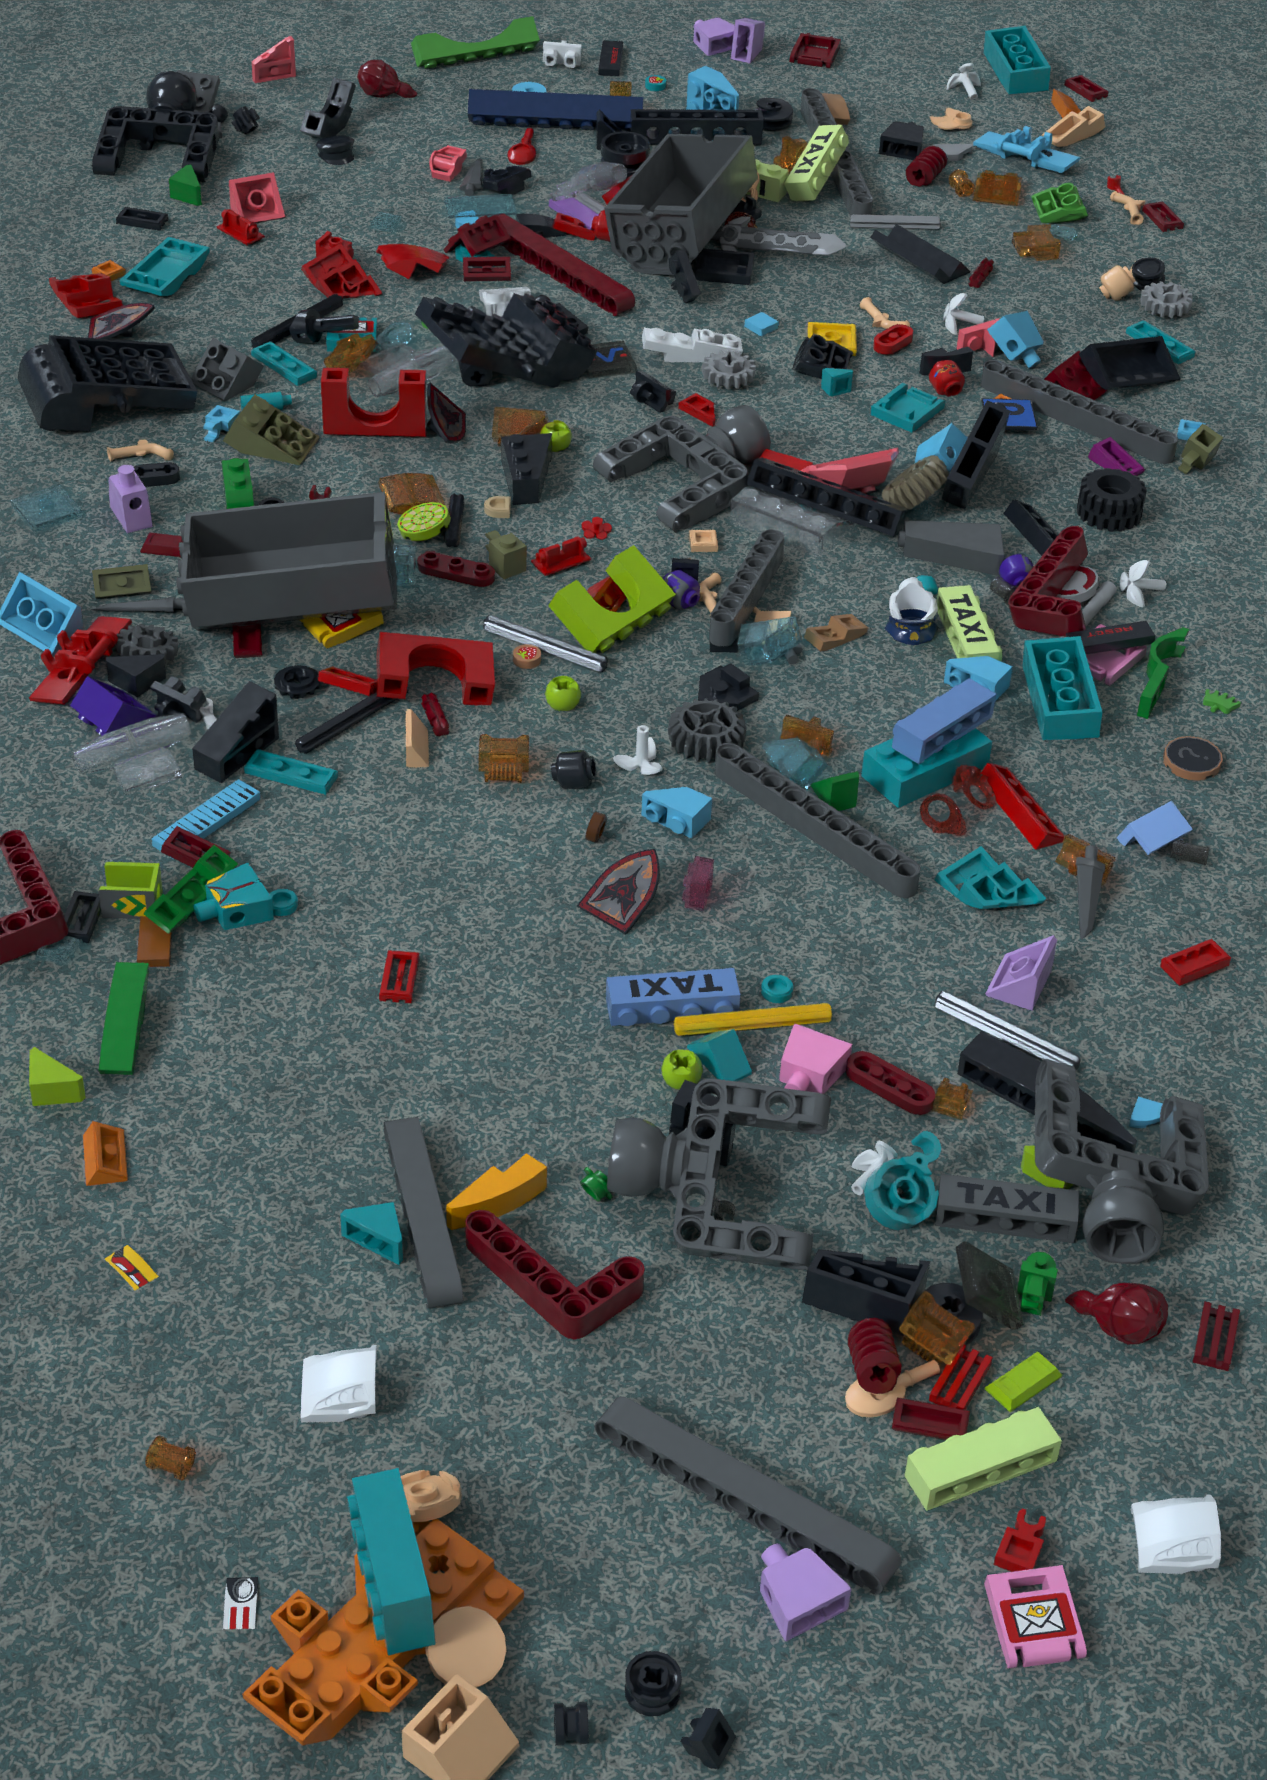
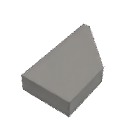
M933 144V146L943 149L948 161H958L963 158L964 154L973 152V144Z

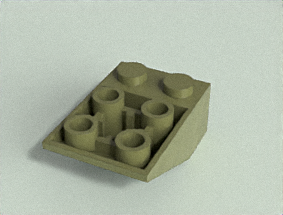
M254 394L234 420L223 441L243 454L300 465L320 437L292 419L289 415L269 404L266 400Z

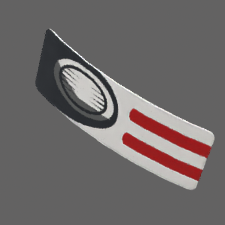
M258 1577L226 1579L223 1629H255Z

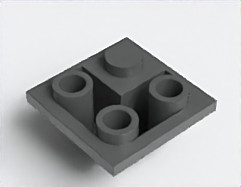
M212 338L191 380L194 385L227 401L254 386L264 366L247 355Z

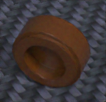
M597 811L594 812L586 831V840L594 843L599 841L607 822L605 814Z

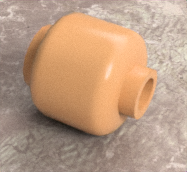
M1116 265L1101 276L1102 286L1099 289L1106 299L1111 296L1113 300L1119 301L1134 290L1133 283L1136 280L1126 266L1122 268Z

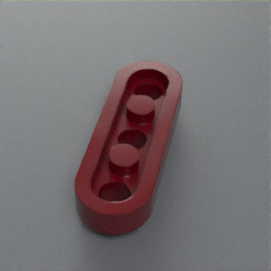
M427 551L417 559V568L419 572L425 575L477 587H486L495 581V569L487 563L448 556L435 551Z
M859 1051L848 1057L846 1074L853 1082L911 1114L923 1115L933 1109L935 1091L927 1083L869 1052Z

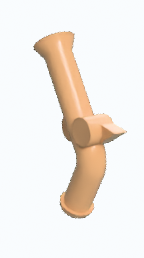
M1117 191L1112 192L1110 196L1111 201L1125 204L1124 209L1129 210L1131 215V224L1141 225L1144 218L1139 213L1141 206L1145 205V200H1134L1127 195L1117 193Z
M866 297L860 302V308L866 310L874 318L872 327L888 329L896 324L910 327V323L907 320H888L889 315L881 313L874 306L870 297Z
M139 440L138 445L114 449L107 447V455L110 462L118 458L144 456L150 453L156 454L167 461L174 457L172 449H167L159 444L148 443L147 440Z
M715 572L700 583L699 601L705 603L710 614L717 604L715 600L717 593L709 589L720 584L722 581L721 576Z

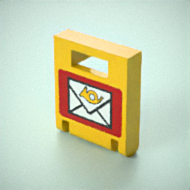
M381 611L300 620L306 629L320 643H323L326 649L344 643L384 624Z

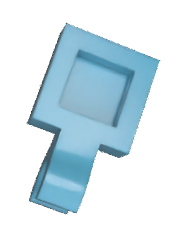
M217 405L205 416L204 429L209 431L204 440L214 443L219 437L221 430L229 431L240 411Z

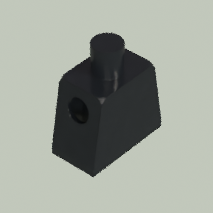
M893 122L881 134L879 154L914 160L921 153L924 127L916 125L914 122Z

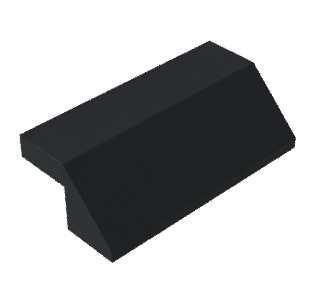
M898 224L894 226L888 237L877 230L870 236L880 247L942 284L970 273V270L962 262Z

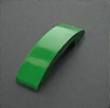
M213 845L196 862L193 869L166 895L162 894L145 910L144 915L166 933L173 932L194 913V904L207 900L205 884L209 880L236 868L238 863L217 846Z

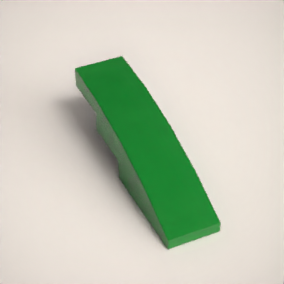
M116 962L104 1023L98 1069L100 1074L133 1075L136 1049L139 1047L141 1024H143L149 963Z

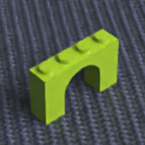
M634 545L616 555L605 570L626 595L629 602V611L619 613L603 608L592 598L578 580L557 591L548 605L586 650L594 653L600 650L603 653L614 645V640L620 638L621 641L626 639L633 633V628L636 626L640 629L645 627L653 619L652 616L657 614L660 617L671 608L669 603L676 594Z

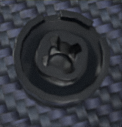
M1151 257L1137 260L1132 266V275L1136 280L1133 283L1134 287L1142 291L1146 285L1151 286V283L1158 284L1162 281L1165 284L1164 263L1160 259Z
M646 1651L636 1655L629 1662L625 1672V1698L631 1708L639 1714L646 1716H661L670 1712L677 1705L681 1695L682 1676L681 1669L676 1660L668 1654L659 1651Z

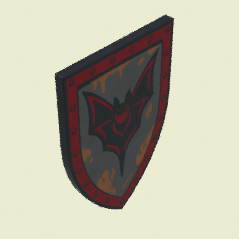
M132 303L92 317L88 338L110 339L121 333L123 337H132L134 326L151 314L155 306L149 303Z
M431 382L428 383L427 404L431 417L427 426L438 436L442 437L445 443L455 444L460 442L466 433V413Z
M648 849L635 852L613 863L599 876L577 907L626 935L648 908L656 894L660 878V865L656 850Z

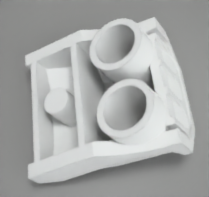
M528 287L479 290L480 300L485 305L487 315L497 314L502 317L513 293L522 296L525 293L531 295L530 289Z
M372 1345L370 1348L313 1355L303 1360L301 1422H343L350 1418H362L368 1414H376L375 1368L377 1345Z
M1206 1495L1204 1498H1172L1160 1501H1141L1131 1505L1138 1547L1139 1572L1183 1574L1190 1571H1202L1208 1568L1219 1567L1221 1560V1531L1217 1505L1212 1495Z

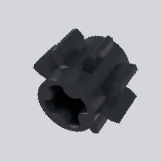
M244 106L234 112L233 117L235 120L231 123L237 132L243 131L244 134H248L258 128L259 125L256 121L260 117L255 109H248L247 106Z

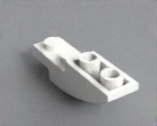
M644 327L642 333L643 349L663 352L664 362H704V358L710 357V353L717 355L720 350L724 353L732 350L734 354L741 352V355L743 352L741 338L733 334L714 333L709 329H694L691 337L684 333L665 332L659 328L650 329Z

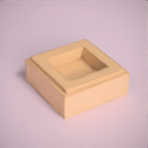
M689 530L691 552H718L716 530Z

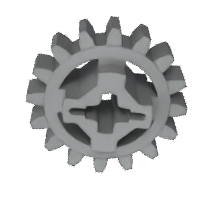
M1160 281L1158 284L1151 283V286H1145L1141 292L1140 305L1145 306V311L1151 310L1152 315L1160 314V317L1168 315L1170 318H1173V315L1181 317L1182 313L1188 314V311L1191 310L1193 298L1192 293H1188L1189 289H1181L1180 284L1177 285L1172 282L1164 284Z
M720 350L717 355L710 353V357H705L704 362H702L703 378L708 379L709 384L716 383V387L723 385L726 389H729L730 386L739 388L740 384L747 386L748 382H753V377H755L756 365H754V360H749V355L741 356V352L734 354L732 350L726 351V353Z

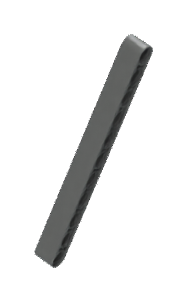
M814 88L804 89L802 91L800 111L811 135H814L818 126L837 125L821 92ZM847 146L831 172L832 179L850 216L853 214L872 215L873 197Z

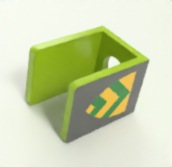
M106 862L104 868L107 886L99 888L102 918L140 919V916H145V910L163 893L160 863Z

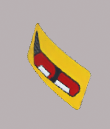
M129 1245L104 1259L127 1281L134 1291L159 1277Z

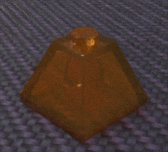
M494 407L492 439L494 442H498V446H501V437L513 434H537L545 424L550 422L547 413L541 410Z

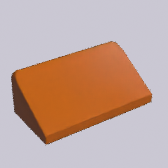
M1053 89L1051 102L1062 118L1071 111L1077 114L1081 112L1071 97Z
M92 1121L83 1135L86 1186L127 1181L124 1129Z

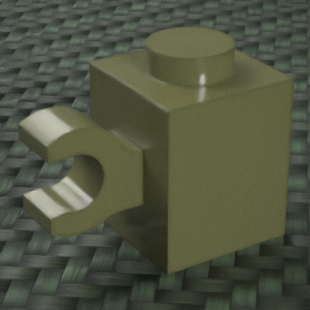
M1202 423L1189 437L1181 454L1183 458L1181 462L1183 463L1178 469L1184 474L1190 472L1193 466L1203 469L1216 455L1223 437Z
M496 530L485 533V536L490 540L489 544L485 545L489 552V565L495 569V572L501 578L507 579L526 571L527 546L513 533L503 536Z

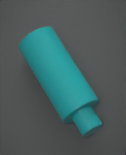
M281 391L256 394L279 410H283L284 405H292L291 394L282 395ZM254 394L240 396L241 410L244 409Z

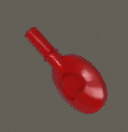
M532 128L526 129L521 143L513 145L508 150L507 157L511 163L525 165L536 158V149L531 145L534 135Z

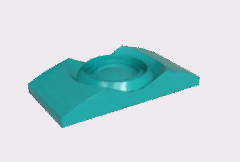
M167 237L120 279V285L159 296L172 295L179 290L182 282L188 275H195L201 269L210 253V248Z

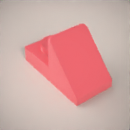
M999 318L959 329L957 350L969 347L973 351L983 348L994 357L998 344L987 329L995 324Z

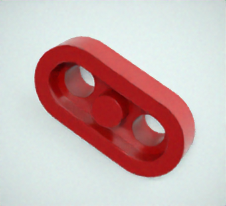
M903 324L893 325L874 337L873 349L880 354H893L912 342L913 329Z

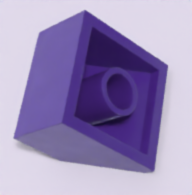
M89 676L86 677L70 705L79 712L78 718L91 726L95 724L97 726L95 731L108 739H111L112 736L124 739L158 720V716L124 690Z

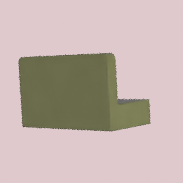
M148 564L92 570L95 598L151 593Z

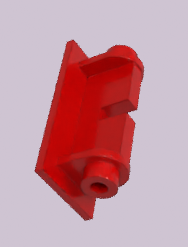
M231 209L222 211L223 224L218 225L217 229L245 245L265 238V235L258 232L259 229L256 223L244 217L240 218V215Z
M576 536L562 542V550H560L559 544L539 549V552L535 554L536 559L531 560V563L544 576H548L590 561L591 557L584 552V548L587 547L585 538Z

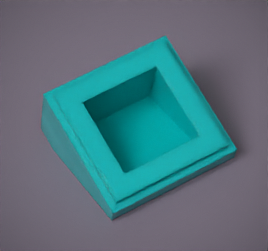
M824 368L822 370L821 388L831 397L851 392L853 371L850 369Z

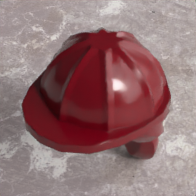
M383 60L367 61L358 70L357 80L365 94L369 96L384 98L393 93L398 94L402 98L417 96V92L410 84L401 82L395 69Z
M1125 1282L1113 1284L1099 1295H1094L1087 1290H1079L1070 1294L1065 1299V1302L1073 1306L1079 1314L1095 1317L1102 1331L1127 1345L1140 1344L1159 1335L1166 1325L1168 1318V1304L1164 1295L1157 1289L1145 1284Z

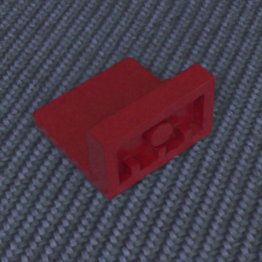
M497 214L491 217L485 215L476 220L472 225L468 222L457 229L458 233L448 239L449 243L443 250L445 253L455 250L461 243H464L471 257H474L507 243L511 237Z
M1077 351L1044 378L1049 382L1061 385L1093 400H1096L1107 391L1089 374L1079 356L1080 351Z

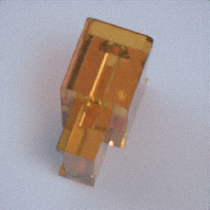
M1051 224L1028 225L1027 231L1013 232L1012 244L1020 257L1034 256L1036 261L1059 259L1061 241L1054 238L1049 231Z
M358 333L336 342L337 346L324 359V364L327 368H349V373L354 372L361 362L369 358L378 343L372 334L360 338Z
M487 734L480 735L479 771L485 772V782H488V780H514L522 783V772H529L528 735H521L518 738H492Z
M924 1291L911 1307L899 1330L905 1334L901 1342L903 1345L927 1362L935 1360L940 1367L943 1362L947 1365L953 1362L975 1329V1325L970 1321L958 1319L938 1305L932 1294Z

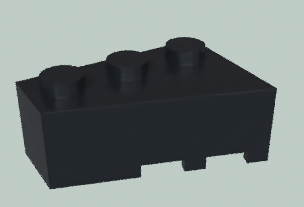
M552 433L513 434L501 437V462L512 505L539 503L549 463L552 459Z
M249 681L192 748L194 770L222 783L246 765L256 750L264 751L278 740L279 727L276 694Z
M818 1249L807 1270L802 1303L859 1322L866 1318L882 1319L889 1324L892 1333L904 1337L919 1306L920 1297L926 1288L931 1261L919 1260V1265L897 1263V1258L886 1257L885 1262L863 1260V1254Z

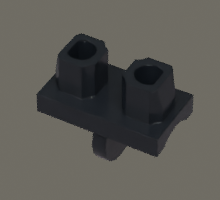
M636 371V382L633 384L630 394L633 395L637 402L645 403L659 413L664 412L667 405L673 404L676 391L644 371Z
M173 676L164 684L155 681L150 686L151 690L157 693L155 710L158 711L157 716L160 722L167 724L173 719L180 720L183 716L198 723L203 718L199 709L205 703L206 697L201 689L193 686L184 695L182 693L186 688L183 682Z

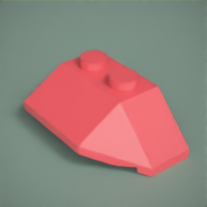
M898 448L810 465L800 471L868 494L876 491L875 487L885 481L899 454Z

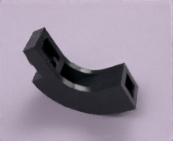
M333 77L323 109L319 113L306 109L300 131L320 139L336 136L345 128L351 116L353 108L350 107L356 85L353 82Z

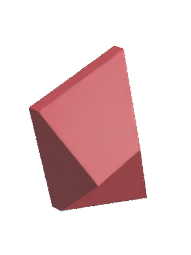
M274 172L229 180L231 210L240 215V218L244 217L254 223L285 218Z

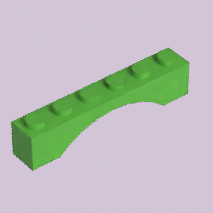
M531 16L514 19L502 33L482 42H457L435 32L415 36L411 46L417 67L424 66L427 69L436 67L439 63H444V65L455 64L457 60L464 59V62L474 61L476 57L483 56L484 59L496 56L497 53L509 55L515 53V50L522 49V52L532 51L540 39L534 17Z

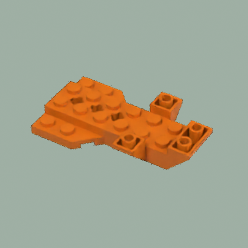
M440 1520L412 1522L431 1595L434 1623L441 1615L454 1608L471 1606L486 1611L499 1624L524 1598L523 1589L494 1569V1559ZM357 1554L354 1556L356 1595L329 1621L328 1611L299 1589L271 1615L272 1623L294 1654L278 1670L271 1666L242 1694L243 1699L303 1746L331 1740L360 1710L391 1712L418 1685V1680L405 1671L403 1667L415 1655L426 1654L425 1647L388 1655L385 1640H376L372 1620L373 1612L372 1608H369L365 1591L366 1582L364 1575H361Z

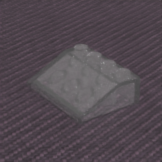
M752 486L745 487L731 499V525L759 536L765 530L781 531L784 534V546L819 560L824 558L858 525L857 523Z

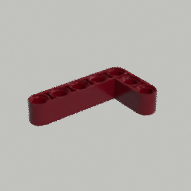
M1070 526L1063 529L1009 598L1008 604L1013 624L1016 627L1064 637L1069 632L1086 630L1081 603L1076 600L1056 597L1088 555L1084 531L1081 527Z
M11 830L0 837V849L27 907L0 918V964L58 942L68 934V926L60 904L26 834L21 830Z
M476 1210L471 1212L465 1220L467 1249L566 1338L580 1339L585 1337L637 1301L643 1294L644 1264L635 1257L626 1256L619 1258L578 1287H575L493 1213L486 1210Z

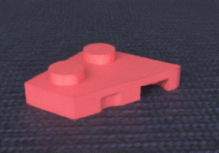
M292 36L286 37L251 61L252 78L255 83L296 77L294 39Z

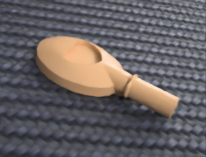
M931 1360L909 1371L905 1370L904 1373L898 1376L897 1384L893 1390L884 1394L867 1392L856 1380L846 1391V1406L855 1415L861 1417L885 1415L895 1410L897 1397L905 1398L907 1387H913L914 1384L940 1373L939 1365L935 1360Z

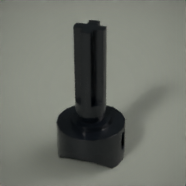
M315 309L300 310L290 326V333L296 343L318 342L321 339L322 332L358 329L359 317L346 315L321 318Z

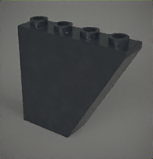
M986 401L947 477L942 500L966 509L998 455L1011 412L1003 404Z

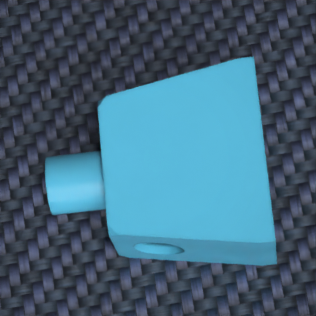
M1028 311L1005 315L987 329L1010 361L1023 359L1029 369L1041 362L1036 350L1043 345V340Z
M951 423L918 446L915 463L925 457L935 455L945 463L950 473L968 437Z

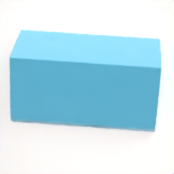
M19 572L0 609V625L43 651L49 649L52 656H54L59 650H62L57 640V635L62 630L67 632L70 640L71 635L77 629L83 630L81 607L24 573Z

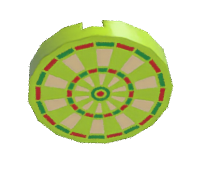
M429 502L414 506L404 512L399 518L397 525L403 538L409 537L411 541H423L441 533L440 529L443 526L445 528L448 527L451 517L445 505Z

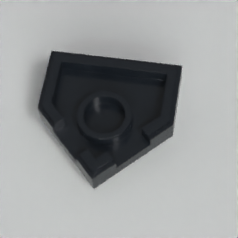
M508 166L506 169L495 171L493 169L484 170L482 181L484 189L500 191L501 194L509 197L524 190V180L532 176L529 168Z
M730 663L724 667L720 665L700 676L698 701H704L705 698L708 701L718 699L719 703L728 702L729 707H737V711L758 701L759 692L750 687V676Z

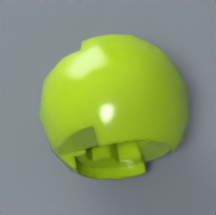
M554 420V422H549L542 427L540 434L552 433L553 452L569 447L572 433L569 426L564 422Z
M558 676L548 683L545 697L547 703L554 710L569 711L574 709L579 703L581 690L579 684L573 678Z
M674 1050L664 1058L661 1071L666 1084L680 1090L684 1080L697 1084L701 1079L703 1068L701 1060L694 1052Z

